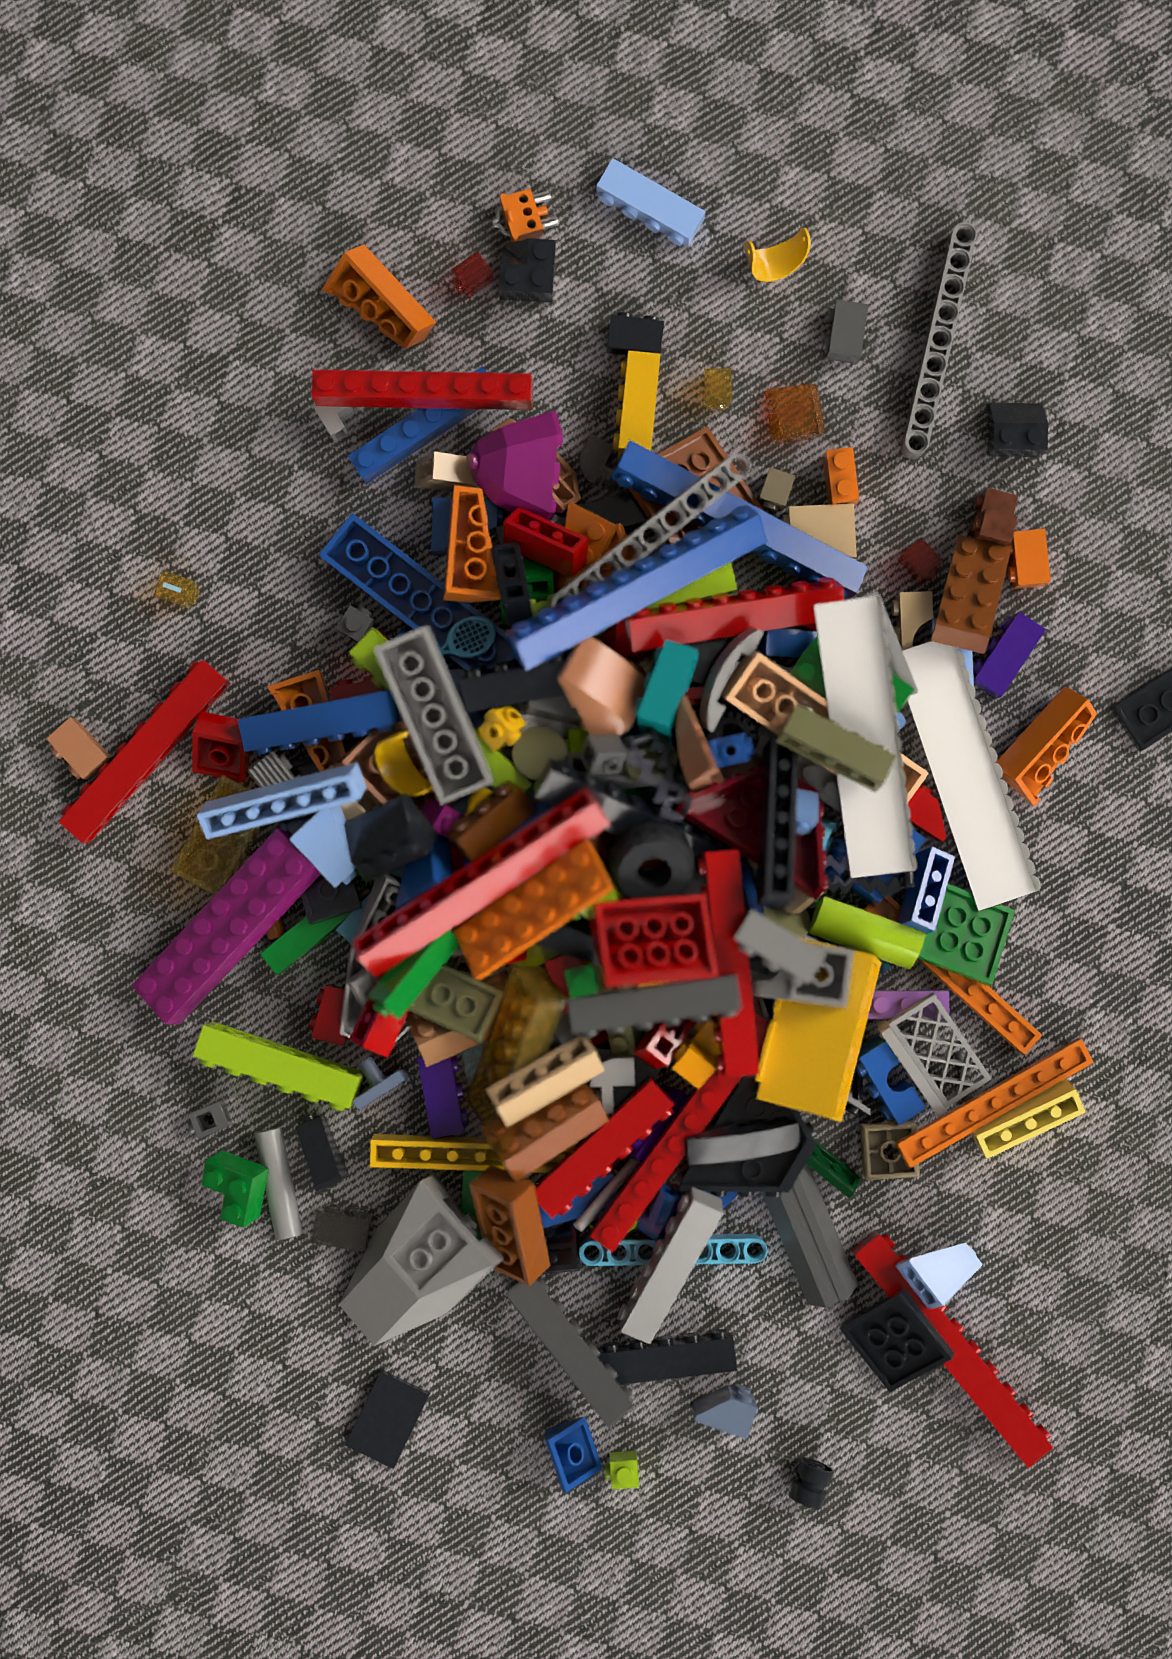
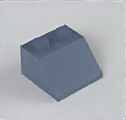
M735 1384V1387L726 1385L693 1401L691 1406L695 1422L746 1440L758 1407L754 1395L750 1393L751 1390L739 1384Z

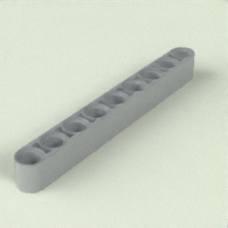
M962 222L955 226L946 246L901 443L902 454L912 460L920 458L927 450L932 434L977 236L975 227L968 222ZM956 235H965L968 242H960ZM950 261H959L962 265V268H954L951 265ZM950 285L954 287L956 294L947 293L944 286ZM940 311L947 312L950 315V320L941 319L938 313ZM933 337L942 338L944 346L935 345ZM927 363H935L939 371L931 372L927 368ZM921 389H930L933 397L925 398L921 394ZM915 415H924L927 423L919 424L915 420ZM909 440H917L921 445V449L913 450L909 446Z
M736 453L723 459L550 598L549 609L555 606L558 598H567L578 594L577 586L581 580H587L590 585L605 580L606 578H603L599 573L602 563H609L613 574L618 570H623L635 564L637 560L648 555L742 480L751 468L748 457L744 454ZM733 459L738 460L742 465L739 474H734L730 470V463ZM711 476L718 478L720 481V488L716 492L712 491L708 486ZM690 493L695 494L699 500L698 506L695 509H691L686 503L687 496ZM667 511H673L677 516V522L672 527L668 526L664 519ZM646 528L654 530L656 535L654 542L651 544L646 543L643 539V532ZM625 545L631 546L634 550V556L630 561L624 560L621 556V550Z

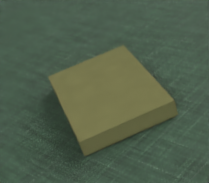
M443 965L407 1010L481 1044L505 993Z

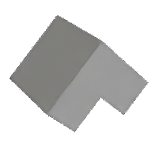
M313 407L335 443L349 435L341 420L355 412L353 407Z

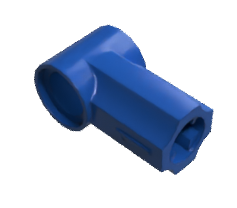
M663 1184L654 1196L650 1208L641 1215L638 1221L637 1228L655 1242L659 1239L663 1240L666 1234L667 1223L674 1216L682 1197L680 1191Z

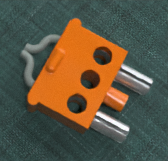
M531 189L508 195L502 193L499 202L500 207L496 210V218L492 220L494 228L497 227L501 233L509 235L511 243L528 238L541 237L543 229L559 224L557 216L540 220V216L548 215L546 205L536 207L538 203L551 200L550 192L545 191L533 195ZM500 211L502 212L507 231L504 230L501 224L497 223L500 219Z

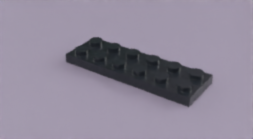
M311 756L291 762L293 768L290 770L295 777L298 775L303 777L320 772ZM319 811L280 820L281 830L289 831L294 835ZM320 874L301 895L310 925L363 908L354 878L347 885L342 881L334 887Z

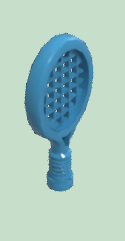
M470 616L461 619L452 626L448 632L445 644L439 648L442 656L451 654L461 659H472L483 655L495 642V626L489 619L482 616ZM479 635L480 639L476 640L475 636ZM462 637L463 641L459 642L458 638Z

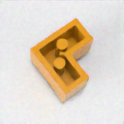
M712 1014L709 1015V1019L698 1021L693 1028L696 1032L691 1038L686 1036L674 1055L676 1061L672 1069L698 1089L716 1069V1054H720L719 1043H715L713 1037V1026H717L716 1015Z

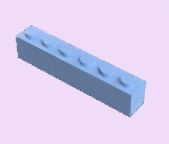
M353 763L207 801L196 815L206 839L358 801L367 787L358 763Z

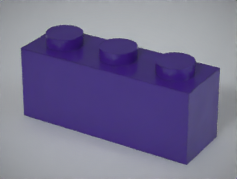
M1021 612L1006 617L1000 626V629L1003 631L999 638L996 639L994 637L986 648L987 656L983 661L979 659L973 667L974 685L995 699L1003 696L1046 630Z
M419 1055L417 1059L431 1138L464 1133L465 1125H469L467 1109L461 1108L460 1099L464 1098L462 1082L457 1083L455 1072L460 1071L457 1055H455V1058H446L426 1067L422 1056Z

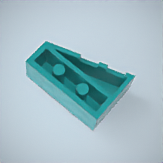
M667 639L663 648L658 647L654 657V663H657L653 673H648L644 683V688H647L644 698L639 697L634 713L637 714L640 732L653 727L658 736L671 742L673 737L671 729L677 717L680 699L684 697L685 692H688L698 661L697 649Z

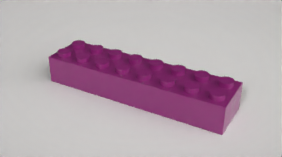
M276 829L131 985L165 1024L180 1025L320 876V871L290 840L293 836L291 832Z

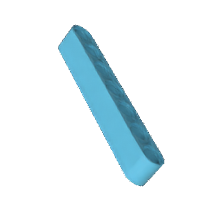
M712 1234L706 1244L707 1251L699 1256L695 1264L759 1263L765 1259L768 1250L762 1237L757 1234ZM647 1235L625 1236L619 1245H623L626 1248V1252L624 1255L617 1257L592 1237H586L580 1243L579 1255L582 1262L589 1266L645 1265L647 1261L652 1260L657 1242ZM757 1242L761 1244V1250L757 1254H749L747 1247L749 1244ZM724 1243H731L734 1245V1250L731 1254L724 1255L720 1253V1247ZM649 1244L653 1247V1252L649 1256L640 1255L638 1249L641 1245ZM595 1245L599 1249V1253L595 1257H588L584 1253L585 1247Z

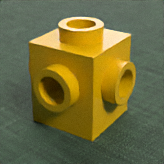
M511 705L503 706L500 709L495 707L484 716L486 721L477 730V734L495 753L507 744L512 746L522 737L520 731L527 723Z

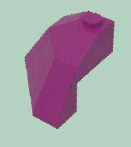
M551 411L501 426L477 441L470 453H468L466 464L471 471L473 481L482 488V491L494 504L511 513L518 507H521L548 520L555 514L556 501L552 495L553 484L558 485L560 463L556 462L557 448L562 446L563 432L557 412Z

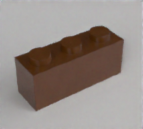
M508 780L499 784L494 789V793L488 798L478 802L473 807V810L464 818L455 821L452 828L446 832V835L462 858L473 862L500 844L534 815L537 810L521 786Z

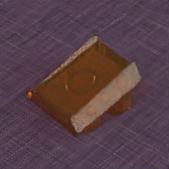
M806 384L764 391L770 423L769 435L772 440L788 443L812 440L826 434L817 385Z

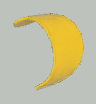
M804 227L791 239L776 246L755 250L752 241H746L744 251L751 272L756 280L763 282L777 281L796 271L804 263L811 245L810 235L807 228Z
M405 728L377 745L375 749V763L381 777L393 790L400 794L406 793L407 796H418L434 788L432 783L418 772L408 756L403 737L410 732L408 728Z

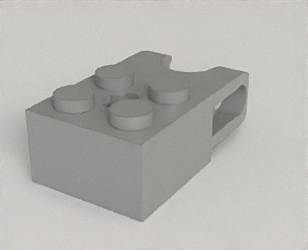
M812 945L826 954L816 974H819L821 969H826V974H830L829 979H825L824 983H819L818 978L813 977L809 985L803 982L799 986L786 978L788 972L779 968L777 976L772 980L753 982L751 984L752 994L758 997L847 1009L854 950Z

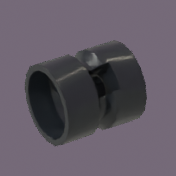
M802 1457L796 1470L799 1478L793 1480L788 1495L792 1500L803 1506L822 1509L827 1495L824 1488L830 1486L834 1470L820 1461Z

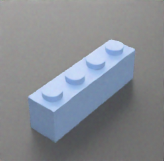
M612 158L596 185V195L599 196L598 198L602 203L608 206L615 205L622 209L621 211L625 216L633 220L635 218L641 220L649 230L655 233L662 232L675 245L681 246L683 244L689 247L704 221L706 211Z

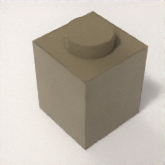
M769 468L758 500L763 505V509L775 513L778 510H784L795 475Z

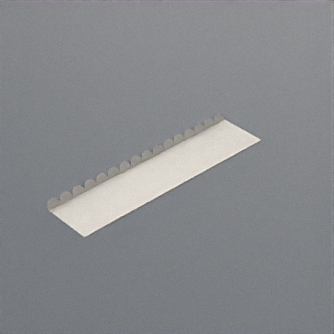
M880 596L814 605L829 719L836 721L840 727L850 732L861 734L865 740L875 745L886 747L890 753L896 755L885 783L876 792L837 773L851 878L915 871L917 868V862L913 855L915 846L910 838L912 836V826L908 821L910 809L906 804L908 793L904 787L906 777L902 770L904 764L903 757L899 752L901 750V741L897 735L899 733V724L896 718H894L897 714V708L894 701H892L895 696L894 688L890 683L892 681V671L887 666L890 663V655L888 650L885 649L888 645V639L883 631L885 629V618L881 614L883 611L882 599Z
M933 641L903 650L902 652L918 688V693L911 695L908 703L978 911L1039 891L1041 885L1039 879L1033 875L1035 873V866L1028 859L1030 856L1029 849L1022 843L1024 841V833L1017 827L1019 824L1018 816L1015 812L1011 811L1013 809V801L1010 796L1006 795L1008 786L1003 779H1000L1003 775L1002 768L999 764L995 763L997 761V753L994 748L989 747L992 744L990 734L984 731L986 729V720L982 715H978L981 712V706L978 700L973 699L976 694L975 688L971 683H967L970 680V673L963 666L965 663L963 653L957 647Z

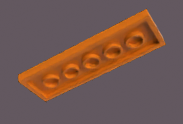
M585 840L454 931V934L474 978L481 980L614 890L591 842Z

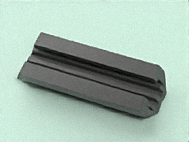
M806 1164L789 1193H782L781 1197H767L765 1192H762V1195L808 1305L827 1308L834 1305V1303L849 1299L858 1282L810 1166Z

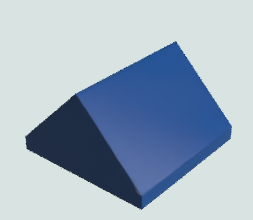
M580 1417L545 1429V1442L563 1493L568 1492L603 1469L586 1417Z

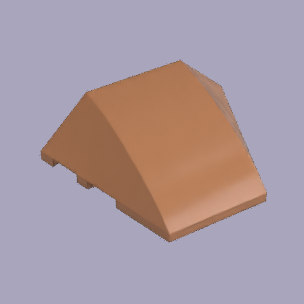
M592 637L575 644L558 676V680L571 706L577 708L582 718L580 723L582 729L587 730L589 735L618 734V736H621L628 731L637 715L634 713L636 703L639 697L644 698L647 688H644L647 675L641 665Z
M684 696L680 699L677 712L678 750L688 786L697 793L706 786L713 784V782L719 784L725 780L716 765L692 706L687 697Z

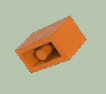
M853 447L826 450L822 459L828 505L854 503L855 507L860 499Z
M1045 529L1015 531L1012 542L1008 545L1012 547L1009 556L1010 566L1007 568L1009 583L1012 582L1013 589L1046 586L1051 582Z

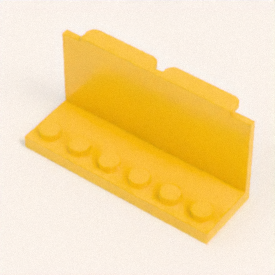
M800 938L812 945L842 948L838 946H833L817 941ZM854 951L847 1009L780 999L775 1000L773 1020L769 1024L759 1063L760 1074L756 1075V1081L761 1082L757 1099L842 1122L881 967V962L875 955ZM821 969L819 974L815 973L814 978H818L819 983H824L825 979H829L830 974H826V969Z

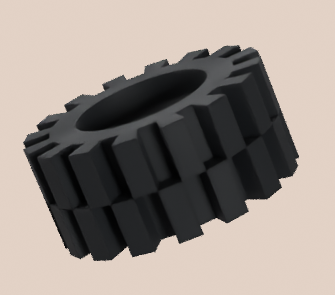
M731 710L722 713L714 731H709V734H707V739L712 740L723 737L726 727L736 725L742 732H746L747 738L751 737L755 750L760 738L758 737L759 727L756 728V721L751 719L747 713L744 714L739 710ZM730 745L727 747L728 754L735 755V747Z

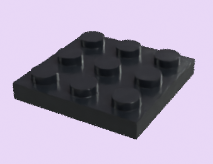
M904 1288L844 1321L839 1328L889 1392L952 1360L955 1354Z

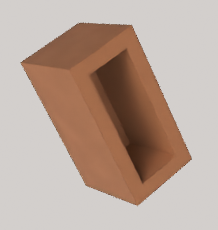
M72 717L67 719L46 738L51 743L49 749L59 759L64 758L70 764L67 769L77 779L81 777L82 779L90 780L106 762L109 763L113 759L78 719Z

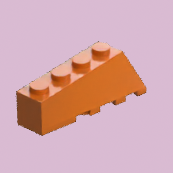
M365 245L344 252L321 289L328 295L334 294L345 307L355 309L366 322L371 321L379 326L380 332L404 349L424 341L436 324V321Z
M454 485L451 494L443 600L475 603L501 599L491 550V538H489L487 527L488 521L482 488Z
M320 670L267 686L281 710L332 701L324 675ZM327 736L320 738L321 743L305 746L320 772L325 771L331 765L334 766L348 751L344 739L329 741Z
M1065 686L996 761L1002 768V779L1032 806L1035 807L1040 799L1037 795L1043 786L1048 788L1054 778L1050 776L1059 763L1064 764L1069 757L1068 753L1071 744L1079 742L1097 715L1089 700Z

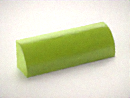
M825 896L816 904L808 934L847 948L875 955L878 959L909 970L916 962L926 933Z

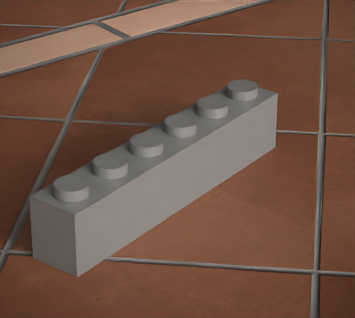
M691 1187L687 1196H682L678 1205V1213L675 1218L671 1217L669 1219L663 1240L659 1239L657 1241L652 1260L645 1263L642 1269V1278L639 1283H634L627 1305L623 1304L618 1313L621 1333L649 1344L652 1342L724 1213L722 1199L694 1187Z

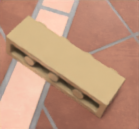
M580 1035L486 1090L506 1126L509 1127L605 1070L587 1037H581Z

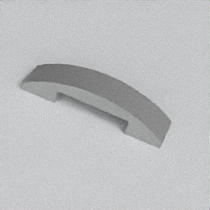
M748 628L738 635L716 660L708 675L701 697L700 727L712 732L714 731L726 708L717 703V700L740 654L751 657L763 631Z

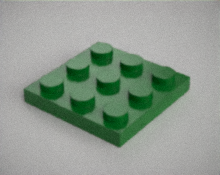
M948 884L936 929L934 932L926 934L917 959L989 987L993 985L1015 910L998 904L978 911L973 893Z

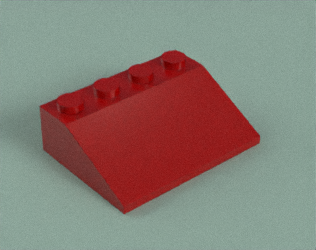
M705 894L597 902L588 911L592 941L605 988L718 977Z

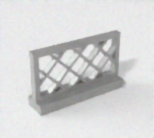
M934 992L890 1020L883 1019L876 1024L882 1036L938 1117L948 1112L947 1107L992 1079ZM934 1002L937 1006L935 1019L922 1017L923 1008ZM941 1014L943 1015L945 1020H940ZM905 1019L915 1021L912 1033L901 1032L897 1025ZM920 1022L934 1024L931 1037L917 1034ZM939 1025L951 1027L952 1031L949 1040L936 1038ZM956 1036L958 1037V1039L960 1040V1042H959V1041H955V1037H956ZM905 1038H910V1044ZM915 1040L929 1042L927 1054L914 1052ZM934 1043L948 1045L945 1058L932 1056ZM953 1046L966 1049L964 1061L950 1059ZM930 1061L943 1063L941 1075L929 1074L928 1067ZM949 1064L962 1066L959 1078L946 1076ZM967 1067L977 1068L982 1073L974 1081L965 1080ZM944 1082L958 1084L956 1092L946 1098L942 1093Z

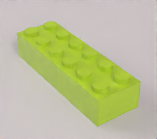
M214 1021L203 1025L193 1053V1057L199 1058L198 1063L213 1068L215 1065L226 1067L225 1072L231 1075L240 1076L241 1073L252 1076L251 1081L266 1085L267 1082L276 1084V1089L282 1092L292 1094L293 1091L303 1093V1098L306 1100L318 1102L320 1099L330 1102L329 1107L339 1111H344L345 1108L350 1109L354 1105L353 1100L358 1098L365 1077L360 1070Z

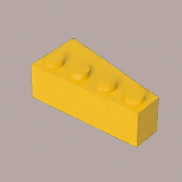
M628 351L627 361H622L620 377L626 378L625 385H619L618 401H623V408L617 409L616 425L621 426L620 433L614 434L613 450H618V459L630 440L651 451L660 363L659 353Z

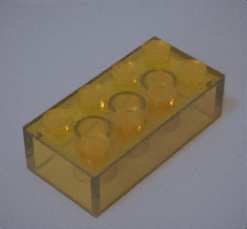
M222 775L209 801L246 792L251 789ZM198 820L170 871L216 895L239 870L263 825L206 839Z

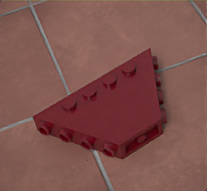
M762 764L755 765L742 775L735 773L722 783L713 782V784L706 786L700 792H688L686 795L694 796L688 814L686 816L683 815L685 802L680 799L681 802L675 811L729 847L739 850L740 854L758 864ZM798 778L797 789L819 793L818 823L810 834H795L794 888L817 901L822 893L826 892L828 887V876L824 874V866L827 860V853L823 850L825 827L821 823L824 804L820 802V791Z

